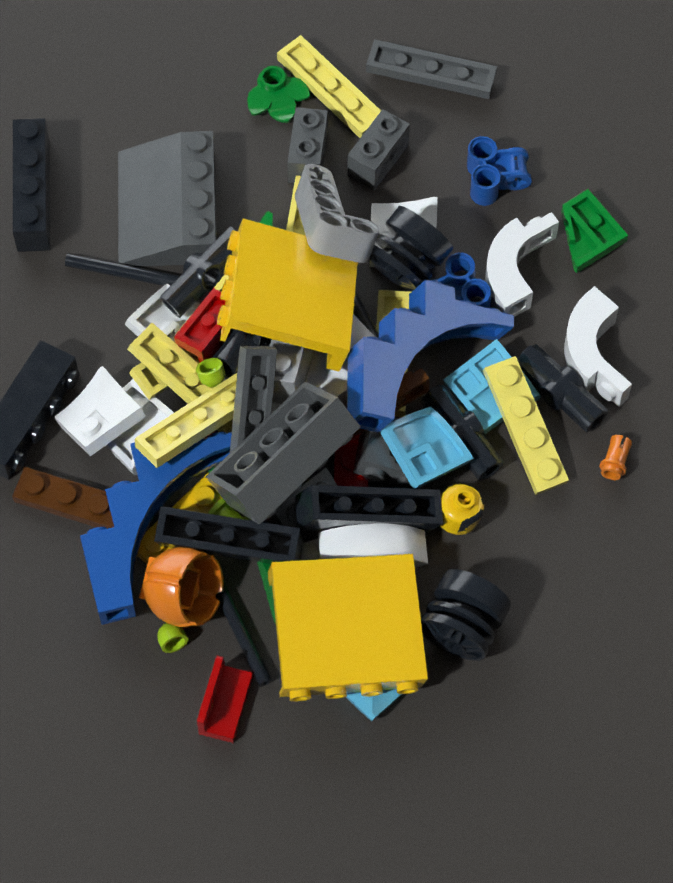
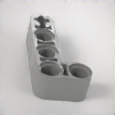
M317 164L305 165L295 192V200L309 247L313 251L325 256L359 263L369 261L379 234L378 226L369 220L345 215L331 171Z

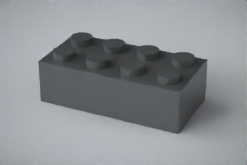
M305 381L238 447L221 461L206 478L230 507L260 525L264 520L272 517L277 511V507L289 496L298 492L303 482L310 475L324 467L328 458L339 447L346 445L352 439L353 434L360 428V425L337 396Z

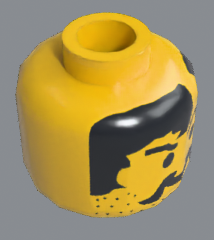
M455 484L448 487L441 495L443 524L440 526L446 532L454 535H465L472 532L478 525L484 511V502L480 493L472 486L466 484Z

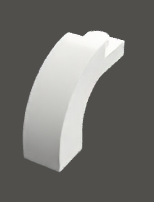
M552 212L542 218L540 216L533 218L525 227L518 218H515L505 225L494 238L488 253L485 281L491 289L492 308L514 315V317L531 308L533 291L519 273L517 265L524 256L556 239L559 221Z
M594 286L579 300L571 313L564 344L566 365L580 376L587 391L595 386L598 393L605 400L612 401L620 407L628 400L632 383L603 359L596 343L616 323L619 307Z
M388 523L358 524L318 532L317 539L303 543L301 560L413 554L414 566L416 568L428 564L425 531L411 526Z

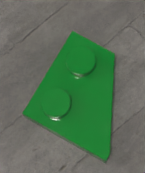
M589 189L562 205V218L573 269L576 273L627 242L628 234Z

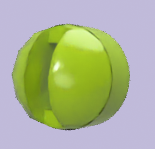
M218 358L203 360L196 367L199 380L207 387L214 388L225 380V369L222 361Z
M165 623L158 630V642L165 653L176 652L182 649L188 642V637L182 627Z

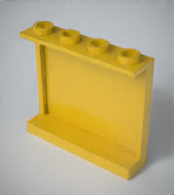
M243 218L238 231L232 230L227 250H231L232 255L229 254L226 260L224 274L228 275L229 279L225 280L220 299L225 301V305H222L217 319V325L222 326L220 341L225 342L230 329H236L327 353L326 368L339 372L350 351L358 262L325 256L313 251L308 245L306 235Z
M413 554L271 563L268 570L269 586H272L282 681V688L279 692L280 697H290V701L298 702L311 699V695L325 694L327 699L344 698L349 692H361V695L365 697L378 696L383 694V690L397 689L398 694H411L417 692L418 688L424 685L428 677Z

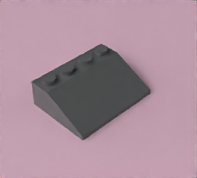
M213 131L179 132L119 151V264L134 267L184 265L185 261L192 254L204 253L217 240Z

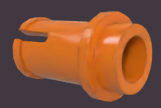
M613 435L611 437L606 458L600 462L599 466L601 475L606 479L616 481L625 475L627 470L625 462L629 449L632 446V441L628 437L625 438L623 445L621 444L623 435Z

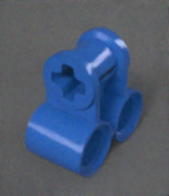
M479 136L471 140L467 156V169L472 175L470 186L471 199L478 205L487 206L496 202L499 190H521L530 186L532 178L527 172L526 164L529 159L528 151L521 147L497 150L496 143L491 138ZM477 156H485L487 158L482 159ZM485 183V184H489V185H491V186H487V187H486V186H482V185H480V184Z
M460 252L448 257L445 264L446 275L435 280L443 285L454 287L455 300H467L471 304L491 308L490 286L486 281L476 279L473 258L466 253ZM459 270L468 272L463 276L454 275ZM475 296L483 298L480 302H472L469 299Z

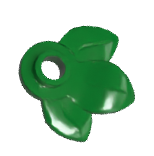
M268 66L258 75L257 86L248 93V109L252 116L268 111L270 116L276 121L288 123L295 115V101L308 99L310 93L307 85L301 79L288 77L286 72L278 66ZM272 81L277 82V84H268V83H270V82H272Z

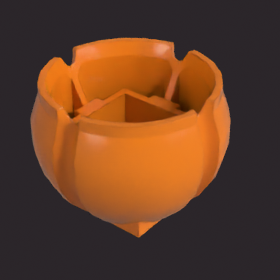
M185 546L170 548L156 558L149 557L139 598L146 600L149 608L157 618L167 624L178 627L203 625L213 617L220 604L215 595L223 592L221 566L213 555H208L202 550Z

